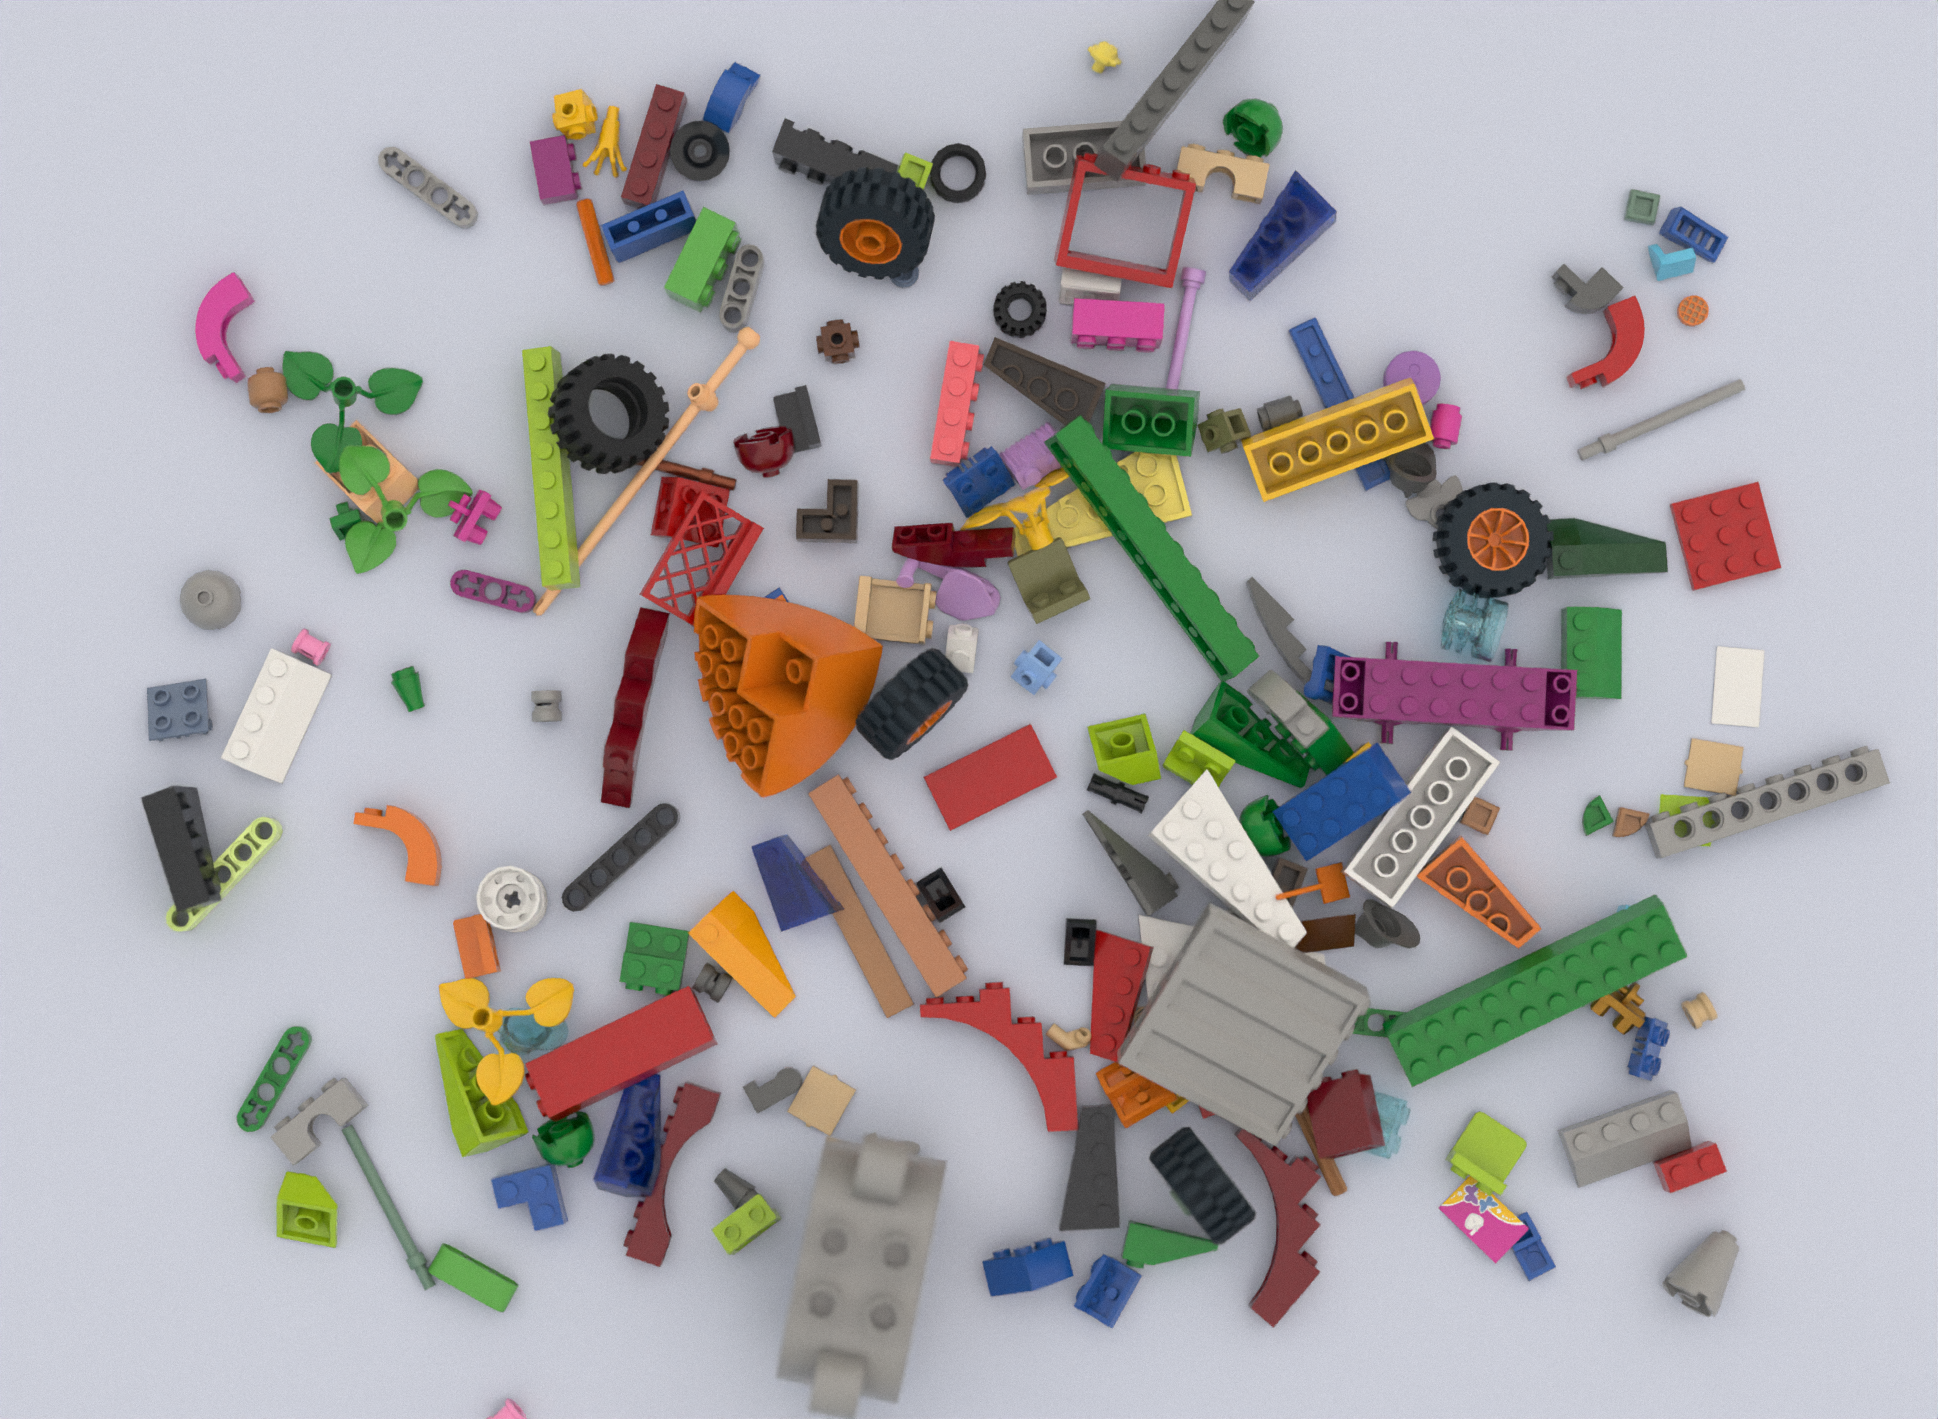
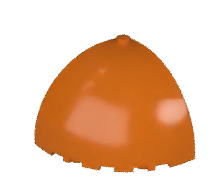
M745 595L697 597L694 633L699 634V651L694 652V656L702 673V679H698L703 702L708 701L713 716L709 719L712 730L717 740H723L724 748L727 752L726 757L729 762H736L742 771L740 777L759 796L764 798L785 791L800 783L824 765L850 735L856 726L857 716L868 703L874 688L883 645L836 617L802 605Z

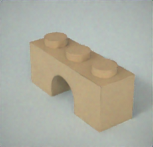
M1188 144V147H1181L1177 170L1189 173L1190 177L1194 178L1196 182L1195 191L1197 192L1203 191L1205 180L1210 174L1216 172L1224 173L1230 177L1233 183L1231 199L1261 204L1269 164L1263 163L1264 159L1257 156H1246V159L1234 157V153L1231 151L1217 150V153L1205 151L1204 146Z

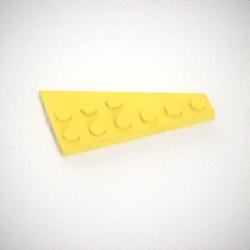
M1133 452L1117 462V465L1127 472L1130 482L1137 492L1147 499L1148 506L1155 516L1159 517L1164 523L1192 516L1177 455ZM1078 488L1046 508L1047 517L1050 521L1047 526L1053 540L1061 537L1066 548L1113 536ZM1017 527L1014 528L1016 534L1015 550L1017 556H1020L1032 549L1026 535H1021Z

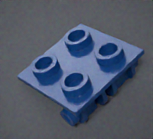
M992 446L988 449L984 447L973 455L977 462L976 464L971 457L968 458L972 467L968 469L962 462L960 465L964 472L957 466L949 473L947 472L945 474L947 477L942 480L951 491L966 518L980 511L988 503L1005 494L1016 485L998 452Z
M1645 1016V1022L1638 1029L1637 1036L1647 1040L1643 1041L1635 1038V1042L1645 1044L1644 1050L1632 1048V1050L1643 1054L1640 1056L1631 1053L1627 1067L1630 1068L1628 1074L1652 1081L1653 1075L1657 1076L1662 1060L1658 1057L1661 1047L1667 1045L1670 1030L1667 1029L1668 1023Z

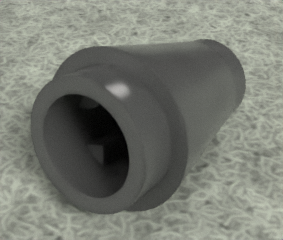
M726 1168L714 1180V1183L718 1185L735 1209L740 1208L759 1194L755 1191L754 1185L728 1171Z

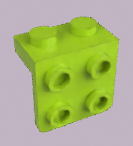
M1478 1111L1474 1114L1445 1160L1453 1164L1450 1170L1463 1179H1466L1468 1175L1476 1179L1478 1182L1475 1187L1487 1195L1491 1196L1494 1191L1501 1196L1507 1187L1503 1182L1526 1149L1527 1142L1484 1112Z

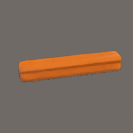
M591 199L580 200L576 203L597 281L600 286L611 284L614 282V277L593 202Z

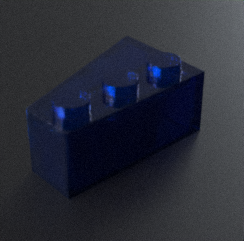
M788 834L751 846L781 932L845 909L827 889L828 886L817 876Z

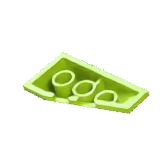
M458 1029L436 1034L435 1040L451 1128L462 1158L488 1152L529 1133L520 1108L513 1097L502 1104L492 1105L487 1096L481 1091L477 1082L476 1071L483 1056L464 1030Z

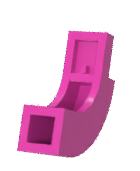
M233 272L216 283L204 297L197 313L195 333L197 345L203 359L209 364L219 360L215 365L223 378L227 379L229 377L237 383L244 379L246 375L229 350L226 333L233 317L253 304L255 300L241 278Z

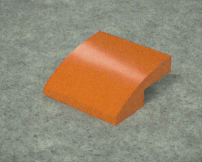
M1117 1062L1095 1073L1125 1128L1130 1127L1178 1099L1174 1092Z

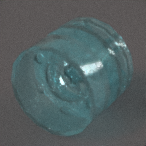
M1458 588L1453 599L1448 604L1443 618L1440 647L1449 650L1454 638H1456L1455 652L1460 654L1466 643L1470 642L1471 657L1491 662L1503 633L1508 612V602L1488 597L1481 609L1477 607L1478 594L1472 592L1467 604H1464L1466 590Z

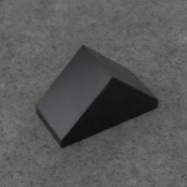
M942 868L916 882L940 923L966 907Z
M1065 918L1064 965L1094 966L1097 920Z

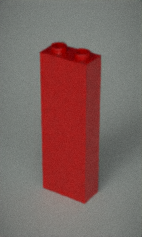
M687 986L525 1063L528 1070L525 1078L531 1090L536 1089L540 1097L536 1103L542 1116H548L549 1119L556 1122L701 1053L718 1043L694 990Z

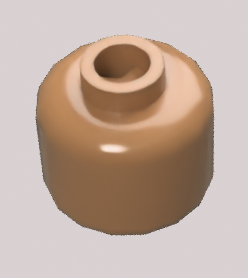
M263 367L257 369L256 374L248 378L247 387L251 406L257 408L260 413H274L282 410V406L288 401L287 383L283 374L274 372L272 367Z

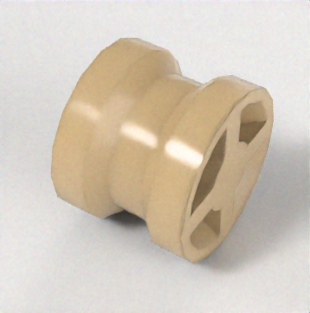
M1704 992L1697 994L1696 999L1692 1001L1686 1000L1681 1003L1684 1014L1694 1029L1702 1027L1703 1022L1707 1020L1713 1021L1718 1018L1711 1001Z

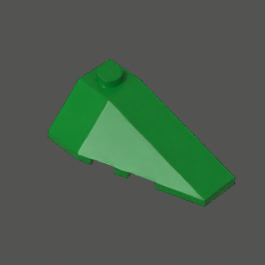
M1220 682L1196 716L1190 734L1236 760L1235 763L1299 788L1305 786L1310 767L1303 760V757L1287 740H1280L1270 730L1269 727L1272 724L1266 718L1261 720L1250 709V706L1253 704L1246 696L1226 682Z

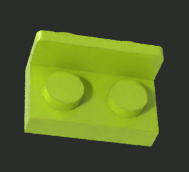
M1183 730L1162 766L1192 785L1208 770L1219 788L1236 760Z
M757 1194L716 1225L712 1232L726 1252L735 1255L781 1220L782 1217L776 1209L768 1205L762 1195Z

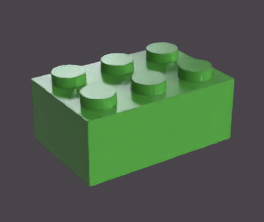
M705 207L702 208L664 286L669 298L700 313L704 306L707 308L710 306L715 296L713 287L717 280L722 281L729 266L726 264L727 258L730 253H736L742 240L739 237L740 233L736 222Z

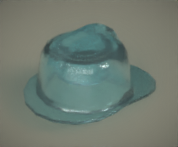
M509 1008V1009H507V1010H528V1009H523V1008ZM534 1013L529 1016L502 1017V1026L498 1030L500 1043L504 1044L510 1052L518 1055H528L535 1050L556 1049L567 1040L569 1032L565 1021L554 1027L539 1025L534 1019Z

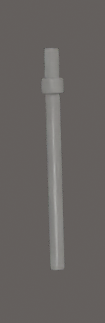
M1741 379L1613 435L1607 433L1598 437L1597 442L1577 450L1579 458L1583 461L1601 452L1604 454L1615 450L1617 445L1744 391V383Z

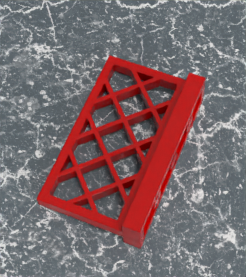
M699 490L639 595L694 627L697 602L696 592H700L698 597L726 595L764 528ZM704 500L712 505L715 517L700 521L697 510ZM719 510L723 511L726 514L720 516ZM693 517H694L695 523L690 524V522L692 521V519H693ZM733 517L741 522L734 534L724 535L721 520ZM716 522L720 538L705 542L701 526ZM696 527L700 543L685 547L682 536L686 530ZM721 542L723 549L721 558L710 562L706 546ZM678 543H679L680 549L675 550V548L677 547V545H678ZM701 548L705 564L690 567L686 552ZM681 553L685 569L670 573L667 564L671 556ZM706 568L708 575L706 584L695 588L691 572ZM663 569H664L665 575L660 576V574L662 573V571H663ZM686 574L690 589L675 593L671 578ZM666 579L670 595L657 598L650 594L656 582ZM691 594L693 606L688 615L679 611L676 598ZM671 600L672 606L665 603V601Z

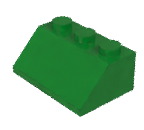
M1111 384L1105 390L1102 444L1106 445L1110 450L1191 457L1198 423L1200 391Z
M1565 607L1561 609V669L1577 670L1576 699H1622L1621 609L1603 607Z

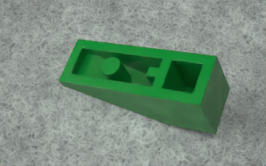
M1129 1220L1121 1257L1122 1259H1127L1126 1265L1143 1269L1144 1264L1156 1265L1218 1250V1245H1215L1211 1239Z

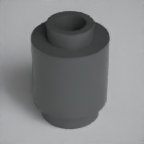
M1291 395L1263 403V407L1257 408L1258 419L1263 431L1303 417L1299 400L1293 401Z

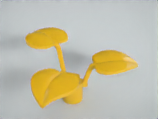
M1063 468L1053 470L1044 476L1038 484L1034 485L1039 487L1038 489L1031 490L1025 495L1013 498L1006 503H997L982 508L974 513L960 530L982 526L1000 516H1006L1019 529L1021 535H1026L1032 550L1048 546L1054 540L1047 526L1050 521L1047 517L1045 498L1051 492L1049 486L1064 481L1069 477ZM1039 506L1041 507L1042 518L1039 514H1036ZM1011 511L1027 513L1028 517L1023 520L1024 526Z
M465 978L439 985L441 1003L450 1021L459 1028L471 1029L474 1027L484 1031L485 1037L492 1042L499 1052V1055L494 1053L486 1055L478 1064L476 1071L478 1085L492 1105H499L510 1099L521 1086L525 1073L521 1057L515 1053L505 1055L504 1048L493 1035L502 1026V1017L529 1016L534 1013L535 1021L541 1026L554 1027L561 1024L567 1018L572 1006L574 986L571 982L562 978L540 980L533 984L526 993L525 999L531 1007L530 1009L506 1011L502 1009L497 1011L487 1007L490 1001L488 988L477 979Z

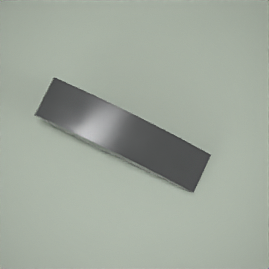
M1251 577L1246 582V586L1256 613L1283 660L1305 685L1310 681L1312 671L1299 657L1307 649L1286 628L1294 619Z

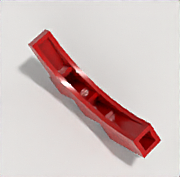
M1003 982L985 983V989H979L980 1001H974V996H957L956 1002L944 1003V997L926 998V1004H920V1017L945 1018L968 1024L988 1033L1006 1046L1024 1065L1037 1087L1044 1106L1048 1132L1078 1130L1074 1056H1068L1067 1051L1049 1052V1057L1044 1058L1042 1022H1035V1016L1017 1017V1023L1011 1022L1010 988H1003Z

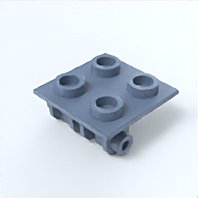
M206 679L147 688L149 741L158 740L161 742L163 739L172 737L180 739L181 736L190 737L191 734L198 733L205 735L213 730L211 718L208 719Z

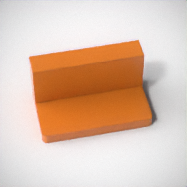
M481 914L454 920L453 926L465 978L469 979L500 972L501 968L491 924Z

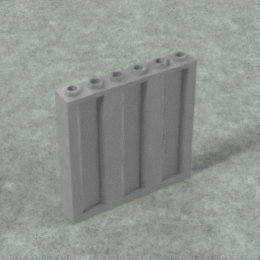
M1208 903L1117 1051L1118 1063L1276 1146L1281 1138L1285 1139L1292 1128L1291 1121L1295 1115L1301 1114L1308 1102L1307 1096L1311 1090H1316L1323 1079L1322 1073L1328 1064L1332 1065L1339 1053L1338 1047L1342 1041H1347L1352 1035L1355 1027L1354 1022L1359 1015L1363 1016L1370 1005L1369 993L1366 986L1217 906Z

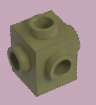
M1223 408L1215 410L1206 415L1208 420L1197 425L1207 452L1219 449L1221 454L1230 452L1238 448L1237 442L1251 436L1241 408L1224 412Z

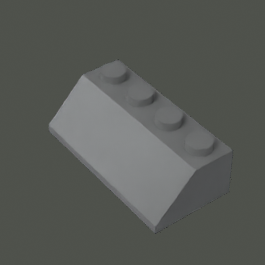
M1671 1090L1557 1130L1578 1188L1692 1148L1685 1112L1678 1093Z

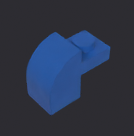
M734 62L729 70L725 69L710 96L702 120L710 122L729 133L741 117L746 99L757 86L761 75Z

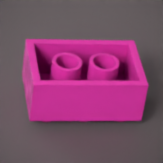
M1074 298L1071 343L1077 344L1079 349H1094L1095 345H1107L1106 349L1111 351H1124V347H1136L1137 352L1152 353L1154 348H1160L1163 340L1165 303Z

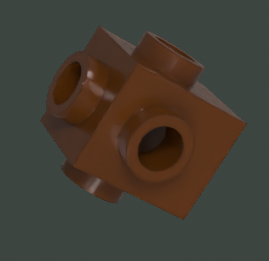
M843 319L827 321L826 326L820 327L821 335L816 336L818 354L824 353L826 362L832 361V364H842L849 362V358H855L854 348H860L858 332L857 330L851 331L850 323H844ZM842 336L843 341L836 345L832 343V337Z

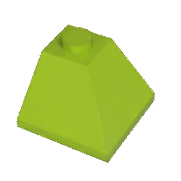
M1146 714L1087 726L1099 771L1130 785L1161 779L1157 751Z
M286 1171L277 1196V1237L336 1248L338 1205L317 1177Z

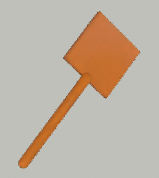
M1342 862L1316 868L1315 871L1319 884L1277 894L1275 899L1282 900L1316 890L1321 891L1323 904L1349 898L1350 894L1346 878L1341 873L1343 869Z

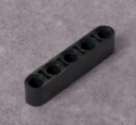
M666 803L659 804L566 887L562 893L563 905L568 910L574 912L583 911L588 908L677 827L681 818L678 809ZM668 808L673 812L674 819L671 824L664 826L659 822L658 815L661 810ZM641 829H647L651 833V841L646 846H641L636 841V834ZM619 849H624L629 854V860L624 866H618L614 861V854ZM597 869H602L607 876L606 882L602 886H596L592 882V874ZM575 889L582 891L584 894V902L578 907L572 905L569 900L570 893Z

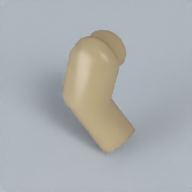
M1055 1023L1045 1034L1066 1051L1084 1048L1091 1040V1032L1087 1028L1081 1027L1077 1030L1065 1032Z

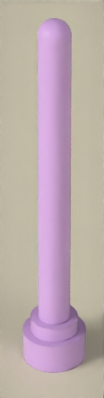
M1184 267L1182 270L1181 281H1183L1182 286L1185 287L1166 385L1168 389H1178L1196 291L1200 290V286L1205 281L1206 272L1203 270Z

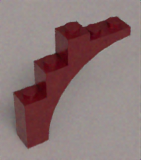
M640 607L625 652L623 676L614 702L613 722L604 746L601 803L625 808L631 807L647 712L667 638L670 613Z
M1239 1128L1234 1135L1251 1151L1263 1170L1272 1192L1276 1213V1241L1271 1264L1262 1285L1248 1304L1254 1312L1274 1328L1320 1273L1315 1267L1318 1263L1315 1258L1305 1250L1302 1254L1298 1253L1321 1225L1315 1220L1319 1214L1306 1203L1302 1207L1298 1204L1321 1176L1315 1172L1319 1167L1308 1157L1304 1156L1301 1160L1295 1155L1287 1164L1284 1161L1288 1156L1274 1145L1269 1149L1262 1143L1263 1139Z

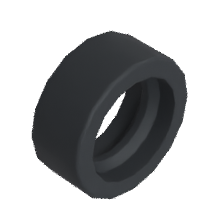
M959 143L947 145L939 150L932 159L931 163L933 165L930 171L931 184L936 193L944 200L953 203L968 202L976 197L984 187L986 178L984 160L979 152L969 145ZM956 156L965 157L971 161L976 173L971 186L959 191L945 186L940 175L944 162Z

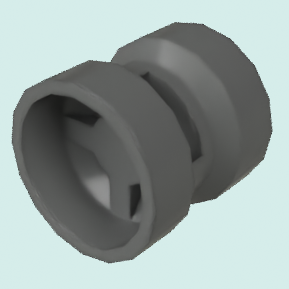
M706 963L692 989L699 993L705 992L709 994L711 1000L719 1003L733 977L727 973L721 974L717 972L714 966Z

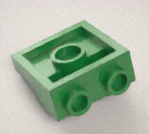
M630 922L619 982L626 983L625 989L643 991L644 986L656 987L655 993L670 995L673 993V990H680L689 941L688 933L690 931Z

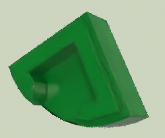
M1600 795L1589 802L1582 817L1585 836L1614 822Z

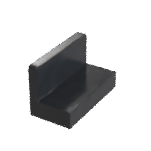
M807 386L796 387L795 392L775 396L773 401L779 425L786 426L787 430L789 428L792 429L795 445L794 453L822 447Z

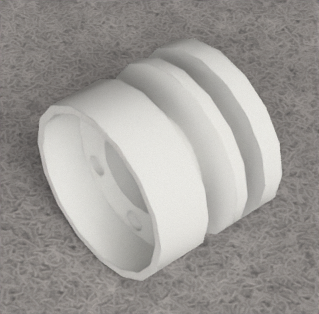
M512 866L500 867L488 873L480 883L476 896L478 909L487 922L494 927L514 933L527 931L536 926L545 915L548 905L547 891L541 880L528 871ZM511 895L515 897L518 895V899L521 900L519 906H512V902L509 901Z

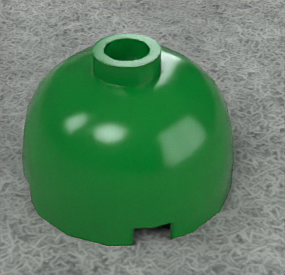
M1257 98L1242 100L1232 107L1223 118L1225 133L1227 136L1232 133L1233 137L1238 140L1233 143L1234 146L1247 156L1261 158L1265 155L1267 157L1281 140L1283 132L1281 117L1277 108L1266 101Z
M1269 795L1248 803L1239 817L1240 824L1260 856L1264 857L1280 855L1288 852L1291 848L1290 837H1284L1283 826L1273 813L1279 806L1273 798L1268 800Z
M578 1111L575 1112L577 1117L570 1119L564 1117L556 1122L550 1119L537 1129L539 1135L535 1136L533 1134L532 1138L537 1150L545 1161L549 1164L567 1166L568 1168H573L583 1163V1158L590 1153L595 1141L594 1128L587 1113Z

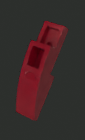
M953 523L895 526L891 548L892 552L921 562L951 567H986L987 558L1014 556L1016 534L1014 527L955 531Z

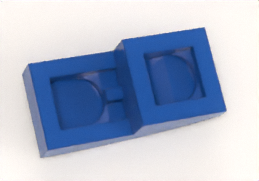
M1528 1212L1517 1216V1218L1529 1230L1511 1249L1528 1281H1531L1551 1271L1556 1266Z

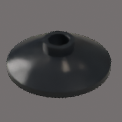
M693 121L685 124L675 133L670 146V155L675 168L683 176L695 181H706L716 177L724 170L729 160L730 147L725 134L716 125L706 121ZM699 145L704 146L706 149V154L703 157L695 155V148Z

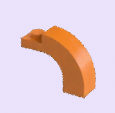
M387 805L385 817L382 816L383 810L365 807L364 813L355 812L353 824L389 830L398 835L404 842L408 853L405 881L439 886L442 868L440 848L434 834L424 821L408 810Z

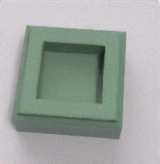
M1631 189L1629 191L1624 220L1653 226L1656 221L1660 195Z

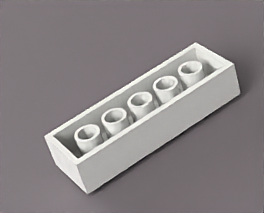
M1452 726L1446 728L1406 782L1412 793L1384 812L1341 870V873L1387 907L1393 908L1500 762Z

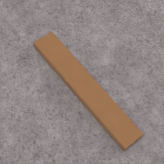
M829 845L804 858L886 1017L889 1018L914 1005L832 846Z

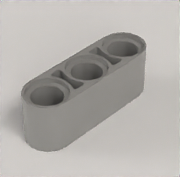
M744 245L738 250L719 312L720 321L723 327L730 332H739L747 325L764 269L765 261L762 252L755 245ZM747 254H755L758 256V262L752 267H747L742 263L743 258ZM746 282L750 285V290L745 295H737L734 292L736 284ZM732 310H737L742 314L740 321L735 324H730L725 320L727 313Z

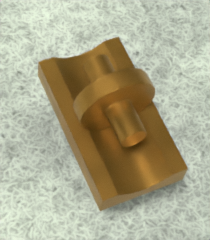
M1636 982L1590 1004V1009L1601 1017L1611 1007L1615 1009L1619 1015L1612 1021V1025L1623 1035L1633 1029L1634 1026L1640 1028L1645 1022L1643 1018L1646 1013L1639 1008L1644 999L1636 994L1640 989V985Z

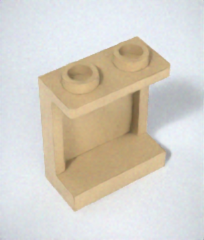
M860 576L854 627L875 640L925 645L926 638H932L933 621L928 620L929 608L935 609L937 591H931L932 585L930 583H914L909 588H902L897 585L896 581Z

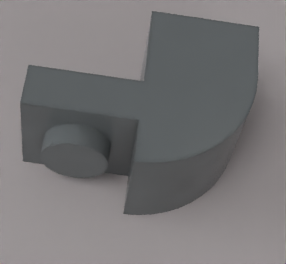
M1565 264L1551 276L1555 280L1554 286L1562 294H1569L1572 297L1565 307L1579 314H1591L1601 310L1624 288L1603 267L1586 284Z

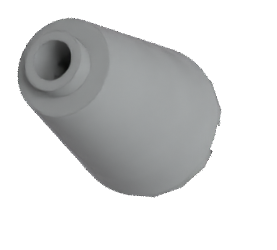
M1721 1230L1720 1233L1712 1232L1665 1278L1662 1283L1663 1288L1672 1297L1677 1293L1683 1299L1681 1304L1694 1312L1706 1317H1710L1712 1314L1715 1317L1719 1311L1739 1251L1736 1237L1724 1230Z

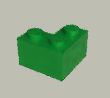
M1296 690L1307 702V705L1328 726V730L1305 749L1285 726L1271 714L1277 722L1274 728L1285 740L1288 738L1293 739L1291 744L1301 755L1306 754L1303 760L1313 771L1320 769L1325 775H1328L1348 759L1354 751L1332 721Z

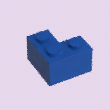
M545 1164L496 1176L491 1179L498 1209L528 1202L534 1231L563 1225L568 1221L555 1165Z
M1050 1237L1034 1241L1035 1247L1033 1248L1031 1245H1026L1013 1249V1253H1011L1010 1248L992 1252L993 1258L982 1261L990 1296L1031 1292L1072 1277L1073 1272L1065 1241L1052 1242Z

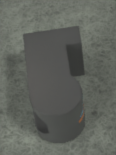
M786 1067L780 1070L774 1079L759 1087L754 1080L743 1086V1089L758 1114L795 1093L802 1084V1076L797 1069Z

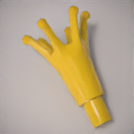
M608 106L607 116L603 120L598 142L586 162H583V167H587L598 158V163L594 170L595 175H599L602 163L607 157L610 158L614 177L619 176L616 168V157L621 171L625 172L627 170L620 154V122L618 121L620 109L616 106Z

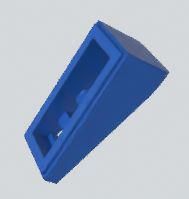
M1682 206L1671 209L1659 231L1660 235L1685 249L1693 248L1696 255L1711 263L1716 262L1728 239L1727 235ZM1682 221L1678 230H1676L1678 224ZM1689 225H1691L1693 228L1688 237H1686L1685 233ZM1700 231H1702L1704 233L1699 243L1697 244L1695 240L1697 239ZM1710 237L1715 238L1709 250H1706L1705 246Z

